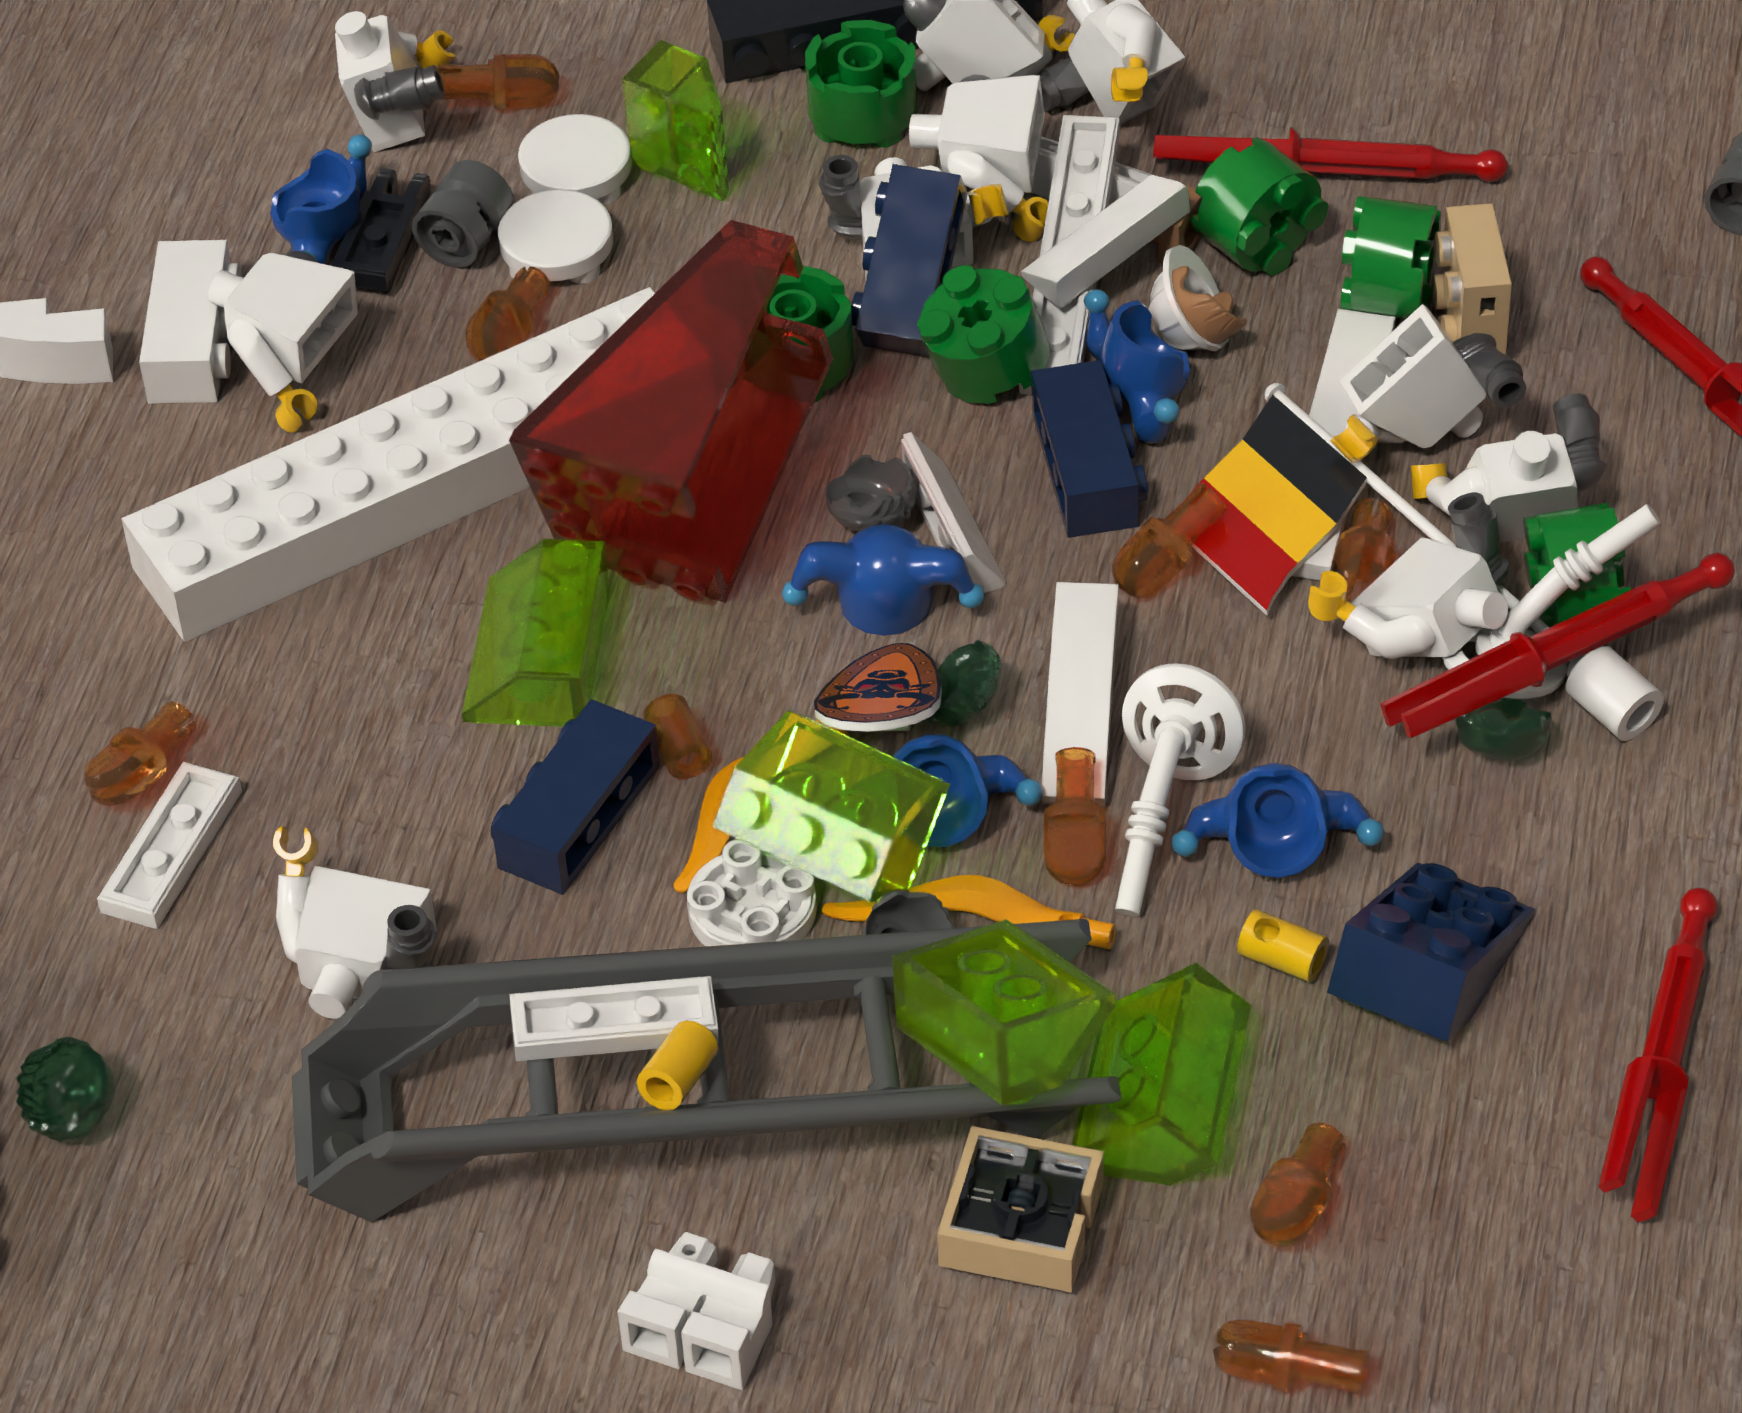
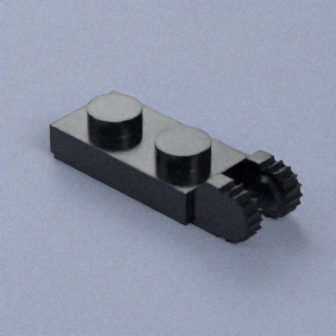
M382 168L378 172V177L376 176L370 191L365 190L360 201L357 221L346 232L331 266L353 271L355 287L388 291L413 236V218L429 198L431 180L427 174H414L404 195L400 196L395 195L398 185L396 171Z

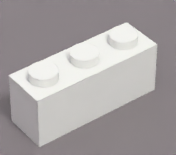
M227 240L158 241L139 360L148 404L218 402L221 378L230 377L231 356L229 345L226 343V338L228 337L224 308L209 302L208 290L213 277L220 270L242 277L240 264L231 263Z

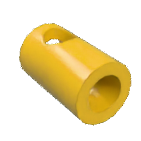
M1254 909L1242 927L1237 944V952L1239 955L1304 981L1313 982L1326 959L1329 938L1259 909Z
M686 1020L679 1022L637 1077V1088L643 1099L658 1109H676L717 1055L718 1044L712 1032L694 1021Z

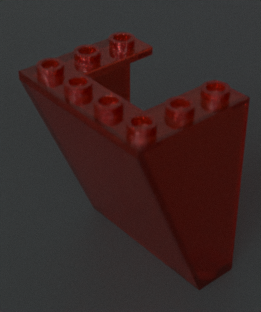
M730 220L513 430L509 442L558 549L565 560L584 569H593L597 565L614 570L624 579L639 585H647L650 581L672 587L679 595L690 600L703 601L707 597L726 603L833 360L824 329L770 315L766 308L781 274L799 278L802 273L803 265L793 236ZM789 337L797 338L805 342L809 346L799 344L790 339Z

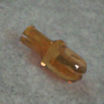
M494 54V59H488V64H438V71L441 75L446 94L445 98L439 100L489 99V104H494L495 109L538 108L555 99L560 86V76L555 64L546 57L536 54Z
M530 266L527 271L525 267H522L515 274L506 290L493 291L481 302L469 319L465 334L468 351L476 361L479 362L523 343L532 333L536 323L533 310L550 290L549 279L541 270Z
M1199 483L1186 499L1165 519L1150 517L1141 526V529L1119 550L1112 564L1114 583L1118 584L1119 588L1129 596L1136 599L1151 597L1158 593L1181 569H1184L1193 560L1191 545L1227 511L1225 503L1211 488L1207 490L1205 484Z
M1374 498L1362 499L1356 503L1352 512L1353 521L1351 528L1341 533L1336 541L1334 559L1341 570L1340 575L1347 581L1346 601L1350 599L1355 580L1363 581L1362 593L1395 562L1396 547L1392 538L1387 534L1392 512L1384 501H1379L1376 515L1371 514Z
M167 702L142 728L126 727L115 734L110 740V744L94 757L85 768V786L91 788L90 796L92 799L103 806L119 805L137 796L148 785L155 784L166 772V756L196 731L195 721H189L185 726L180 727L186 720L192 717L191 712L180 703Z
M1070 747L1061 749L1055 754L1057 765L1056 801L1047 807L1043 813V854L1047 870L1054 879L1063 885L1078 887L1090 884L1103 869L1106 859L1107 813L1104 808L1094 802L1095 753L1086 748Z
M1321 1122L1312 1123L1306 1128L1294 1155L1291 1158H1281L1271 1166L1250 1208V1218L1254 1224V1231L1263 1243L1277 1248L1295 1246L1303 1242L1314 1231L1333 1196L1332 1185L1327 1177L1346 1148V1143H1340L1344 1137L1336 1128Z
M1231 1320L1224 1323L1216 1332L1215 1341L1219 1346L1213 1349L1215 1363L1221 1371L1229 1375L1273 1384L1275 1391L1289 1393L1292 1387L1297 1388L1300 1381L1351 1391L1357 1395H1360L1363 1390L1367 1368H1363L1364 1364L1367 1365L1369 1359V1351L1367 1349L1361 1348L1358 1350L1308 1340V1333L1303 1332L1302 1324L1289 1321L1285 1323V1326H1279L1253 1320Z

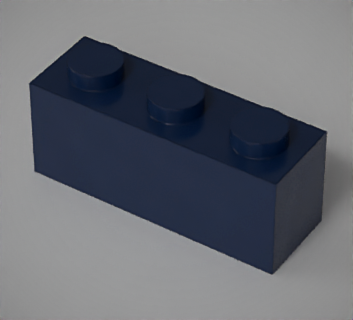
M893 164L889 182L882 181L880 183L875 201V214L881 217L876 237H868L863 253V270L868 271L864 292L856 291L851 305L852 326H856L855 330L863 346L929 357L921 339L917 322L924 303L943 284L944 275L952 267L968 196L961 175Z
M1101 360L1031 370L1032 415L1067 538L1138 527V503L1148 499L1147 482L1143 466L1132 465L1131 459L1135 458V445L1131 426L1129 423L1120 424L1119 417H1122V400L1119 386L1107 382Z
M590 699L576 719H570L565 723L560 731L556 745L543 762L538 761L531 767L524 786L512 802L504 804L497 811L492 821L490 834L494 840L498 869L563 895L660 767L656 724Z

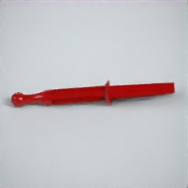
M1293 127L1289 129L1288 139L1261 138L1270 142L1309 173L1424 180L1442 175H1473L1491 183L1502 179L1508 169V162L1505 156L1500 151L1494 149L1484 150L1479 154H1463L1443 151L1432 145L1300 138V134ZM1154 135L1153 158L1213 163L1231 146L1239 152L1252 146V138Z
M1597 256L1587 259L1580 268V279L1583 284L1591 290H1600L1617 306L1622 319L1704 390L1703 402L1742 437V405L1737 401L1742 395V363L1732 362L1727 364L1645 292L1634 290L1621 281L1614 274V269L1607 259Z
M1709 554L1701 560L1698 567L1667 580L1644 583L1533 636L1514 632L1511 634L1509 641L1380 703L1385 722L1390 727L1403 722L1407 736L1413 738L1530 685L1532 687H1540L1543 684L1547 671L1668 615L1678 603L1704 589L1725 588L1732 582L1734 577V564L1724 554Z
M1700 887L1688 890L1680 900V913L1683 916L1681 930L1676 942L1667 950L1642 1057L1635 1058L1627 1065L1598 1186L1604 1193L1624 1186L1647 1098L1656 1100L1631 1217L1636 1222L1646 1221L1657 1215L1688 1089L1689 1076L1681 1066L1706 964L1703 939L1707 924L1714 919L1718 909V902L1714 894Z

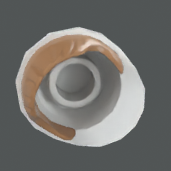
M1182 245L1172 247L1165 253L1163 272L1160 273L1154 282L1150 294L1148 310L1152 315L1151 322L1154 324V330L1160 334L1164 342L1177 349L1211 351L1221 349L1231 336L1245 326L1247 323L1246 317L1238 318L1231 314L1233 297L1228 292H1219L1210 271L1192 250Z

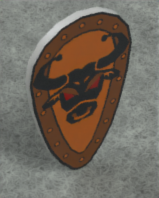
M895 643L873 650L854 660L823 687L814 700L815 718L826 726L841 730L863 732L910 731L911 725L931 717L940 708L942 690L936 664L924 650L908 643Z

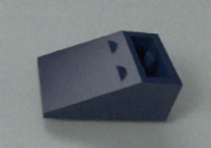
M1417 862L1345 923L1327 993L1448 1042L1473 1017L1531 922L1535 908L1517 902L1516 897L1504 889L1479 887L1457 878V874L1452 869L1446 866Z

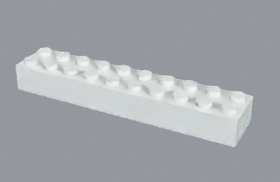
M648 287L121 518L132 568L184 642H187L712 406L708 355L653 290Z

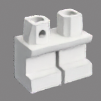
M685 1232L669 1252L654 1249L648 1264L646 1279L638 1292L629 1291L618 1309L622 1350L676 1369H680L682 1363L685 1362L686 1372L743 1391L773 1325L771 1296L776 1282L774 1263L769 1258L748 1252L740 1256L732 1273L715 1268L714 1266L717 1262L716 1246L707 1238Z

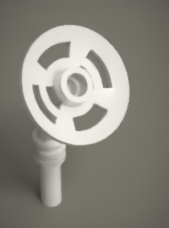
M1649 504L1644 505L1589 544L1583 540L1576 544L1577 552L1571 548L1565 552V560L1560 556L1553 560L1555 567L1508 613L1501 627L1497 629L1482 628L1469 640L1476 642L1475 649L1477 654L1480 655L1509 641L1511 634L1514 632H1521L1528 636L1537 634L1528 630V628L1568 587L1575 591L1580 587V579L1587 583L1592 579V571L1597 575L1604 571L1603 563L1661 525L1659 517ZM1462 649L1451 656L1442 657L1448 670L1469 660L1464 655ZM1566 663L1547 671L1542 686L1532 687L1530 685L1503 698L1531 699L1552 693L1564 681L1567 669Z
M1172 663L1154 667L1136 679L1124 699L1122 721L1127 739L1139 757L1150 767L1140 800L1132 802L1131 811L1136 815L1129 816L1128 825L1133 828L1127 829L1125 832V838L1130 841L1115 905V911L1122 915L1140 916L1155 847H1160L1163 843V837L1158 833H1164L1166 830V823L1162 820L1169 817V809L1164 806L1172 779L1203 780L1214 777L1226 770L1234 762L1244 743L1245 719L1235 695L1216 676L1192 665ZM1160 686H1186L1200 692L1202 695L1196 704L1180 698L1165 700ZM1140 701L1147 707L1142 720L1143 733L1146 738L1144 740L1140 735L1137 725V710ZM1218 712L1225 726V742L1222 751L1213 748L1217 738V724L1213 715ZM1154 715L1161 721L1155 732L1153 728ZM1202 726L1205 729L1204 743L1196 740ZM1194 757L1200 764V766L1195 767L1177 765L1179 758Z

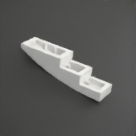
M1056 583L1044 739L1042 804L1105 807L1111 705H1113L1118 584Z

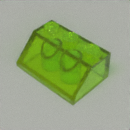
M542 539L489 577L462 710L463 722L563 727L568 720L577 718L591 699L610 594L604 541Z
M787 710L734 767L712 827L866 901L876 902L880 897L892 891H910L951 783L795 711Z
M1007 919L892 956L897 1028L1002 1106L1026 1103L1036 1094L1061 1086L1116 1006L1114 992Z
M1195 962L1104 1006L1087 1078L1117 1077L1122 1098L1115 1103L1085 1105L1081 1107L1072 1145L1104 1151V1176L1170 1186L1218 1165L1224 1150V1136L1229 1111L1235 1097L1234 1087L1241 1053L1246 1043L1245 1033L1251 1005Z

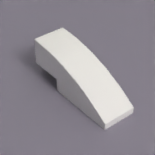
M46 298L0 302V377L38 383L86 384L113 382V347L104 308L50 313Z

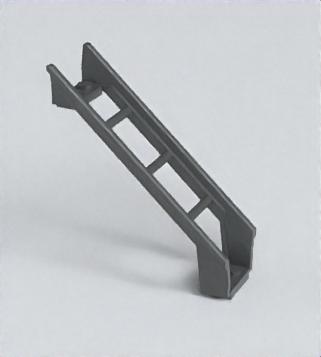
M1086 919L378 970L366 979L362 987L361 996L335 1023L301 1049L302 1069L292 1076L297 1184L307 1188L308 1195L373 1222L477 1156L989 1116L1029 1137L1037 1138L1078 1108L1085 1105L1115 1103L1122 1098L1119 1081L1115 1076L1034 1082V1075L1029 1063L1024 1034L1025 1023L1021 1016L1019 1004L1053 980L1092 940L1089 921ZM711 976L718 1023V1052L700 1077L702 1097L697 1100V1104L679 1105L673 1110L644 1107L558 1114L554 1060L550 1058L526 1061L531 1110L523 1117L488 1119L476 1125L394 1131L390 1077L467 1027L512 1024L509 994ZM958 990L956 1007L969 1083L901 1088L887 995ZM855 997L861 1000L873 1081L868 1086V1091L730 1101L719 1008Z

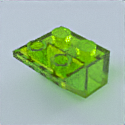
M660 40L622 78L632 164L648 172L656 173L685 185L691 190L699 191L724 201L729 196L723 110L708 60L703 56Z

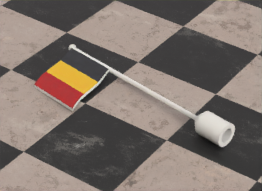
M1280 383L1270 384L1266 388L1264 396L1267 404L1244 438L1194 487L1179 509L1173 522V530L1266 616L1287 580L1337 530L1367 483L1430 539L1456 547L1448 537L1361 461L1351 463L1331 443L1330 440L1333 436L1284 394L1285 386ZM1502 585L1497 588L1498 592L1507 599L1510 610L1520 602ZM1540 618L1530 626L1537 633L1550 628ZM1603 645L1569 661L1571 663L1566 673L1568 677L1566 692L1619 740L1628 741L1640 735L1652 724L1661 711L1664 703L1663 693L1611 647Z

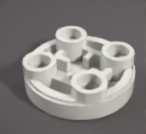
M587 114L559 116L539 124L524 137L518 152L521 178L531 190V194L546 190H573L587 194L603 205L611 204L620 197L621 185L627 179L632 165L630 142L625 132L615 123L605 118Z
M546 190L526 196L514 203L505 212L498 227L501 255L509 266L510 276L520 283H532L537 280L562 281L569 279L574 283L585 284L594 281L600 274V264L607 258L613 245L612 221L607 209L595 198L573 190Z
M743 838L730 841L724 846L722 854L706 863L696 873L690 883L687 892V908L691 929L704 946L804 939L814 924L817 912L814 874L809 867L800 864L789 855L772 849L760 848L753 840Z

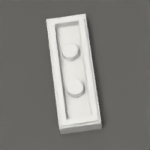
M183 762L98 896L97 901L100 913L158 930L242 793L240 778Z
M711 976L509 994L516 1062L658 1049L672 1029L679 1022L686 1020L705 1026L712 1032L718 1043V1023Z

